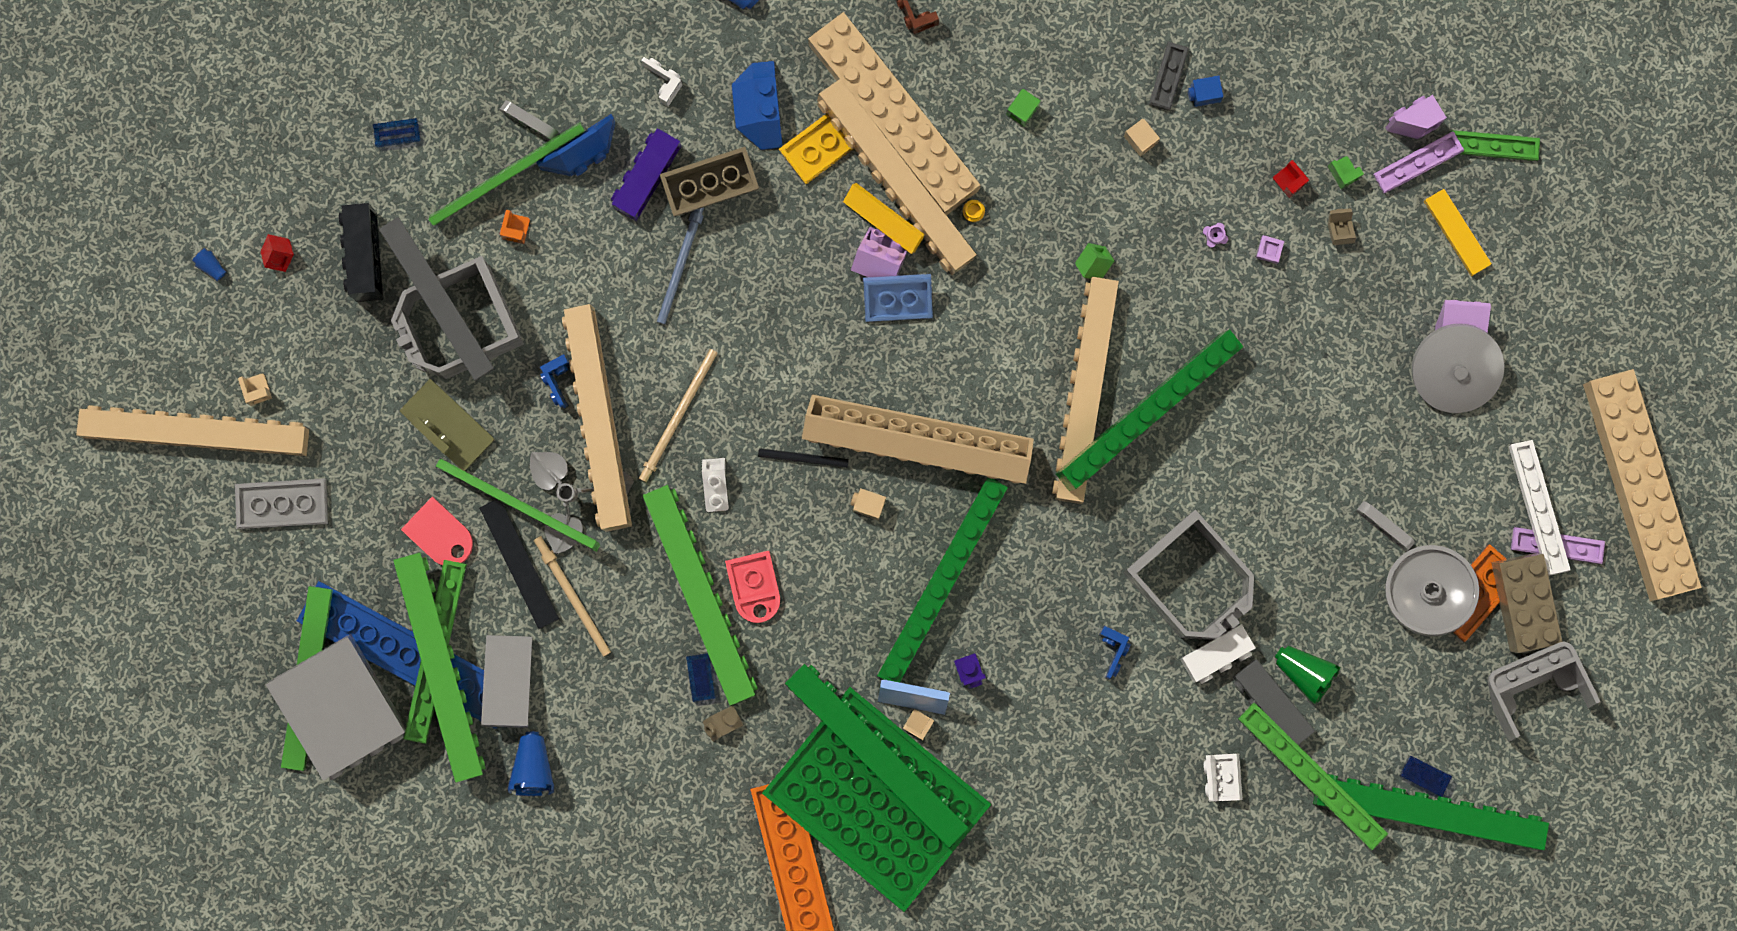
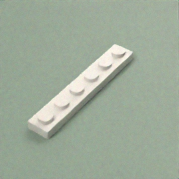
M1533 440L1511 444L1509 450L1539 553L1544 554L1548 576L1570 571V566Z

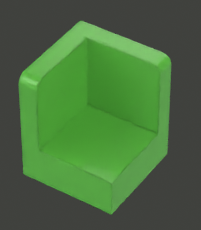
M1022 89L1007 109L1006 115L1025 127L1039 108L1041 100L1025 89Z
M1348 156L1338 161L1334 160L1328 165L1340 189L1361 179L1364 175L1360 167L1354 168Z
M1088 243L1075 264L1083 278H1103L1113 264L1114 259L1105 246Z

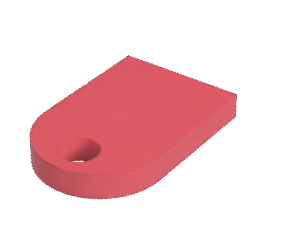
M431 497L401 529L429 557L442 566L444 560L458 563L465 562L473 549V539L469 530L434 497ZM457 545H461L464 548V554L460 558H455L452 555V549Z
M770 551L725 561L738 613L744 619L753 623L766 622L774 617L780 607V594ZM757 605H764L767 609L766 615L762 618L754 615V608Z

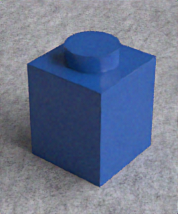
M1219 76L1193 80L1190 85L1191 87L1188 88L1189 100L1194 102V107L1220 103L1223 99Z

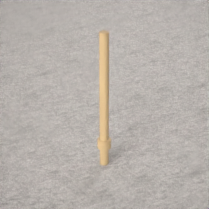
M542 536L536 538L534 542L542 554L543 562L550 567L602 656L605 657L610 654V649L558 565L553 550H549Z

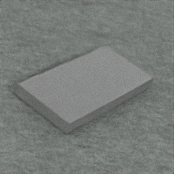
M327 479L235 484L236 529L328 524Z
M486 635L482 727L528 728L532 637Z

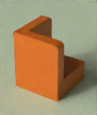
M506 210L500 231L501 238L524 244L530 219L515 215L510 210Z

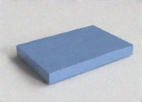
M931 274L863 278L866 322L933 318Z

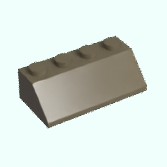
M746 147L660 174L674 217L759 190Z

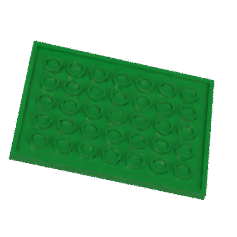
M849 687L840 700L843 697L847 699L853 706L850 710L856 716L859 713L863 715L869 722L867 727L872 732L875 730L879 731L886 739L883 743L889 749L892 746L895 747L902 755L900 759L906 765L908 762L911 763L918 770L916 775L922 781L927 779L935 788L933 792L938 797L944 796L951 803L949 808L955 814L960 812L968 820L966 825L969 828L948 848L822 721L762 794L899 909L905 912L991 806V803L860 694Z

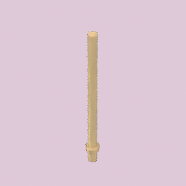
M709 349L650 459L644 463L643 466L645 468L639 477L640 480L647 483L652 472L656 471L657 468L655 466L718 354L716 351Z

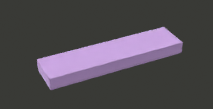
M1454 131L1374 173L1373 176L1385 194L1464 152V149Z
M1514 527L1511 550L1539 553L1533 530ZM1560 534L1567 559L1596 564L1603 563L1605 541Z

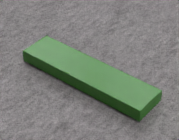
M1450 131V133L1454 131L1464 149V152L1460 153L1462 155L1528 161L1539 160L1540 138Z

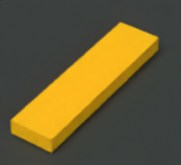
M852 184L843 203L893 241L900 244L910 254L915 253L925 234L859 184Z
M1445 189L1424 200L1427 208L1471 277L1492 264Z

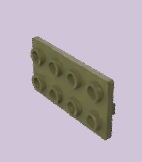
M429 379L400 409V412L415 428L463 471H466L495 440L432 379Z

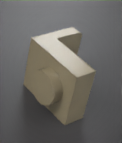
M1351 208L1331 210L1329 213L1328 228L1333 245L1355 243L1356 236L1352 224L1353 212Z
M733 705L703 721L704 730L712 741L743 726Z

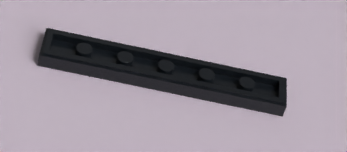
M496 499L480 507L479 509L538 629L559 620L555 608L504 504Z

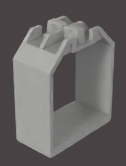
M480 256L436 277L445 289L478 273L481 274L508 337L482 348L488 359L491 360L524 345V342L489 264L483 256ZM415 286L404 290L391 322L395 331L399 332L400 337L396 340L399 347L405 351L408 361L416 366L417 369L444 379L468 370L461 358L442 367L429 364L409 318L414 302L422 299Z
M1196 509L1123 572L1126 578L1180 638L1202 640L1219 638L1227 631L1226 629L1231 630L1239 625L1238 619L1253 608L1254 574ZM1192 524L1243 579L1242 596L1201 632L1187 631L1137 575L1142 568Z

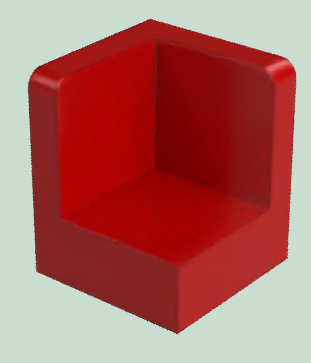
M1293 160L1273 177V180L1288 198L1298 192L1309 181L1308 177Z
M270 234L267 235L260 252L265 268L283 272L287 271L294 255L288 238Z

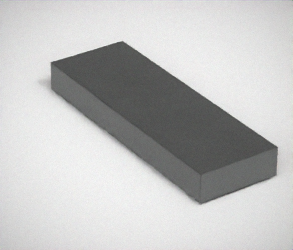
M1168 41L1149 101L1150 106L1167 111L1171 110L1189 51L1188 47Z

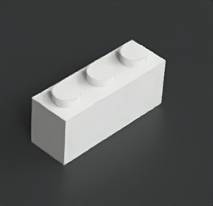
M1241 624L1182 657L1180 660L1194 683L1200 681L1203 684L1213 678L1211 673L1218 669L1222 673L1232 667V661L1239 658L1241 662L1252 656L1251 651L1255 649V646Z

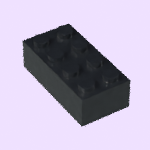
M369 203L341 205L342 212L339 213V224L343 226V235H340L341 247L345 248V257H342L343 270H346L347 279L343 281L344 290L356 302L384 300L377 212Z

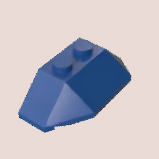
M774 61L752 63L732 83L736 129L760 150L781 148L783 144Z
M612 114L537 161L536 163L540 170L567 176H573L574 174L579 176L587 171V166L593 162L595 164L602 162L607 157L606 154L609 153L616 123Z

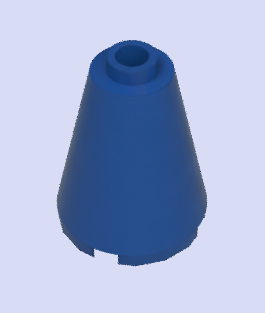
M526 732L520 738L508 785V793L510 794L513 790L516 791L518 796H542L541 791L547 790L548 795L554 793V783L543 736H539V732Z

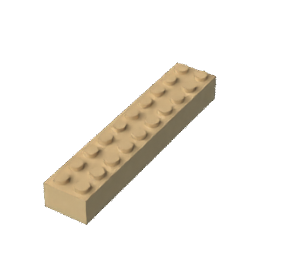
M844 12L808 38L809 47L835 80L841 79L946 216L980 190V184Z
M1634 369L1591 380L1583 384L1649 600L1654 601L1702 588Z
M817 395L811 396L802 439L808 440L811 443L820 442L830 444L836 448L845 447L856 452L865 451L881 457L890 456L901 461L910 460L926 466L935 465L946 470L955 469L964 471L967 474H980L991 479L1000 478L1009 480L1012 483L1025 484L1031 463L1034 441L1033 438Z

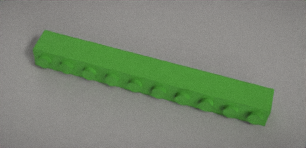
M666 485L644 494L645 503L729 705L732 706L756 696L757 684L753 677H748L746 669L749 668L745 656L740 657L737 648L741 646L736 634L733 636L730 634L728 627L732 626L727 613L723 615L720 610V606L723 605L719 593H713L711 585H714V581L710 572L705 573L702 565L706 562L701 551L696 552L693 544L697 543L693 531H688L685 526L688 519L684 510L679 511L676 502L680 500L675 488L671 490Z
M416 553L393 560L455 783L483 775L482 770L486 769L483 757H478L475 749L480 746L476 733L471 734L469 726L473 725L470 711L465 712L463 703L467 702L464 689L459 690L457 681L461 680L457 667H452L450 659L455 657L451 645L447 646L444 638L448 636L445 623L440 624L438 615L442 614L439 601L434 602L432 593L436 592L433 579L428 580L426 571L430 570L427 558H422L421 553Z

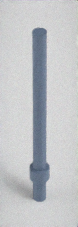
M704 207L690 213L688 219L690 223L657 319L658 323L664 325L666 323L698 225H701L704 217L702 215Z

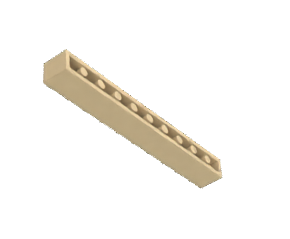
M839 79L819 93L817 99L819 109L824 114L827 113L832 119L833 127L843 133L846 144L851 149L854 148L859 154L860 162L870 168L873 179L878 184L881 183L884 186L887 197L892 202L895 201L900 207L899 212L905 219H909L915 228L925 234L923 238L927 242L926 247L933 255L936 254L941 260L939 261L941 267L946 272L949 271L951 275H954L973 261L976 253L843 81Z
M1092 277L1090 283L1086 282L1084 296H1088L1087 304H1082L1080 317L1084 318L1083 327L1079 326L1077 339L1081 340L1080 348H1075L1073 361L1077 362L1076 370L1071 371L1070 383L1074 384L1073 392H1068L1066 405L1070 406L1069 414L1064 415L1063 427L1067 429L1066 435L1061 436L1059 449L1063 450L1062 459H1057L1056 472L1094 440L1119 283L1116 280ZM1060 479L1058 481L1054 480L1052 494H1056L1055 500L1083 504L1087 481L1077 489L1069 491Z
M587 304L564 309L565 316L562 317L564 329L568 332L566 347L569 352L571 351L572 360H569L572 373H575L576 381L573 382V389L579 397L577 412L583 421V425L580 426L582 438H586L587 447H584V454L586 460L590 462L591 469H588V477L594 486V491L591 494L594 505L597 504L598 513L595 514L596 523L605 532L632 527L595 308Z
M88 406L87 409H79L76 436L81 438L307 456L309 429L303 427V423L299 422L281 425V421L267 420V424L258 423V419L245 418L244 422L236 421V418L223 416L222 420H215L214 416L200 415V418H191V414L177 413V416H169V412L155 411V415L146 414V410L133 409L132 413L124 412L122 408L110 407V411H103L102 407Z

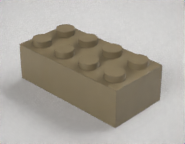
M1533 553L1491 562L1510 652L1522 653L1550 647L1562 642L1544 554Z

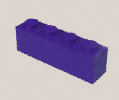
M658 128L654 133L651 132L645 142L647 146L644 151L638 152L634 159L635 165L633 169L626 172L622 180L624 184L620 190L616 189L611 197L613 208L634 221L638 220L661 182L660 174L667 172L682 147L679 140Z

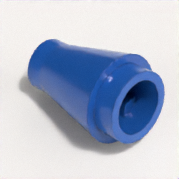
M202 249L192 260L195 263V267L213 277L216 281H219L226 274V271L211 250Z

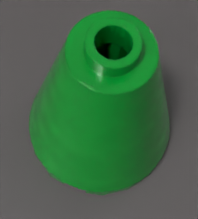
M1289 645L1286 648L1281 647L1275 655L1277 659L1276 665L1314 705L1325 695L1332 685L1333 677L1336 678L1341 670V667L1337 664Z

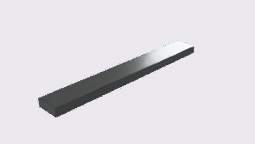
M397 217L379 228L473 379L477 381L495 370L400 218Z

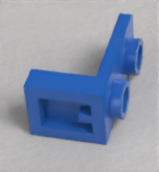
M564 354L540 367L543 372L540 376L546 386L549 385L553 392L550 396L554 404L562 408L568 407V404L553 374L558 376L568 371L567 367L570 366V358Z
M1103 626L1099 633L1103 637L1102 641L1111 646H1115L1116 643L1119 644L1104 677L1109 680L1112 676H1117L1121 667L1118 661L1121 655L1126 656L1131 644L1127 643L1129 637Z

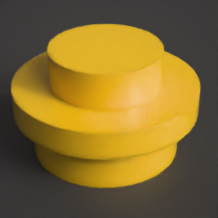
M970 200L965 203L963 216L966 220L978 222L984 217L985 208L980 201Z

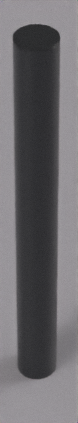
M759 448L758 457L844 468H848L849 459L762 448Z

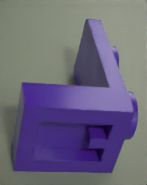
M976 653L954 660L963 687L968 685V688L972 689L983 684L982 680L986 676L982 673Z

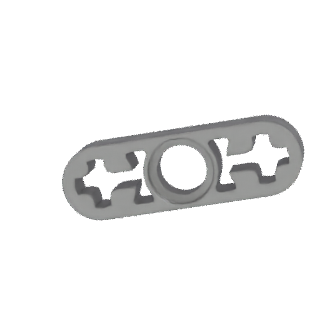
M505 100L499 109L503 114L521 125L531 127V131L548 141L560 135L556 129L510 101Z
M1363 501L1356 511L1359 515L1377 529H1382L1384 531L1383 534L1404 551H1409L1415 544L1413 538L1368 502Z

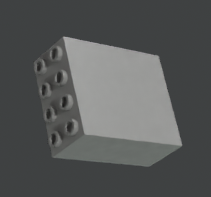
M352 634L280 674L266 684L322 780L329 777L331 781L343 774L342 772L345 767L350 766L352 769L363 762L364 756L370 754L372 757L384 750L383 748L386 743L390 742L393 745L404 738L406 725Z

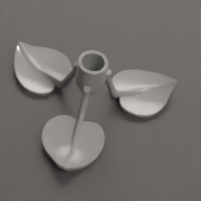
M532 452L530 456V470L534 482L538 487L547 491L554 489L558 483L557 497L564 501L563 506L565 507L566 516L556 513L551 517L582 533L583 526L581 520L576 517H570L569 503L577 499L578 493L592 492L594 488L580 489L568 483L563 484L561 479L565 478L568 473L566 460L561 455L553 452ZM623 471L626 493L628 495L634 481L629 474ZM545 525V535L554 553L565 552L577 543Z

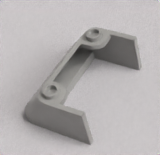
M1567 642L1557 643L1498 668L1488 676L1492 708L1508 742L1520 736L1511 718V715L1516 711V702L1512 696L1553 678L1557 687L1563 691H1571L1578 688L1587 708H1591L1601 702L1571 644Z

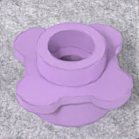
M1217 223L1211 227L1206 226L1203 229V234L1206 235L1208 240V247L1213 248L1216 244L1227 243L1228 236H1226L1225 227L1222 223Z

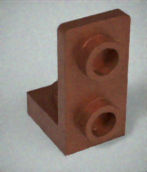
M896 0L899 9H904L906 16L903 18L907 29H912L914 34L939 25L936 11L932 13L930 11L923 12L915 19L908 0Z

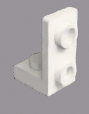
M643 57L641 62L645 68L668 81V84L664 83L658 93L660 95V102L668 107L682 87L681 79H679L680 75L670 69L668 71L661 68L662 65L653 58L648 60Z
M725 458L702 460V478L707 512L726 511L729 509Z

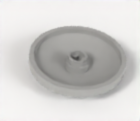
M1450 324L1433 331L1420 343L1412 360L1411 372L1413 383L1418 393L1429 405L1448 413H1463L1479 408L1494 396L1501 385L1505 366L1500 347L1486 331L1469 324Z
M1426 545L1411 549L1396 560L1387 576L1385 595L1392 615L1406 629L1424 636H1442L1458 630L1471 618L1478 603L1479 584L1472 566L1459 553L1443 546Z

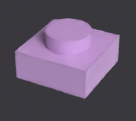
M1262 235L1256 258L1278 264L1284 241Z

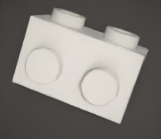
M1239 754L1206 755L1204 772L1207 774L1208 783L1205 785L1206 796L1209 797V802L1243 800Z

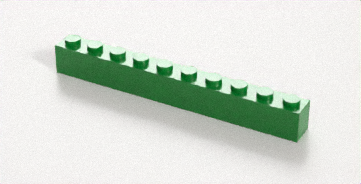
M1230 329L1220 333L1056 472V476L1069 491L1077 489L1244 346Z
M987 477L877 677L882 680L900 683L1008 488L1007 486Z
M803 664L785 685L950 848L969 828L966 825L968 820L960 812L955 814L949 808L951 803L942 795L938 797L933 792L934 786L927 779L922 781L916 775L918 770L909 762L906 765L900 759L902 755L895 747L892 746L889 749L883 743L886 740L885 737L877 730L872 732L867 727L869 724L868 720L860 713L856 716L850 710L853 707L851 703L844 697L840 700L834 694L837 691L835 687L828 681L823 683L818 678L820 673L812 665L807 667Z
M1328 774L1370 816L1545 850L1549 823L1542 822L1543 817L1528 814L1527 819L1519 817L1520 812L1506 810L1505 814L1497 813V808L1483 805V809L1474 808V803L1460 801V805L1451 803L1452 799L1438 796L1437 800L1428 799L1429 794L1415 792L1413 796L1406 794L1405 789L1392 787V791L1383 790L1384 785L1370 783L1368 787L1360 785V780L1347 778V782L1338 781V776ZM1314 795L1313 804L1326 807V806Z

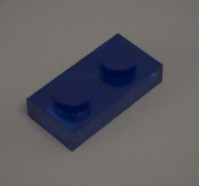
M1411 755L1408 756L1399 775L1440 797H1443L1452 778L1451 775Z

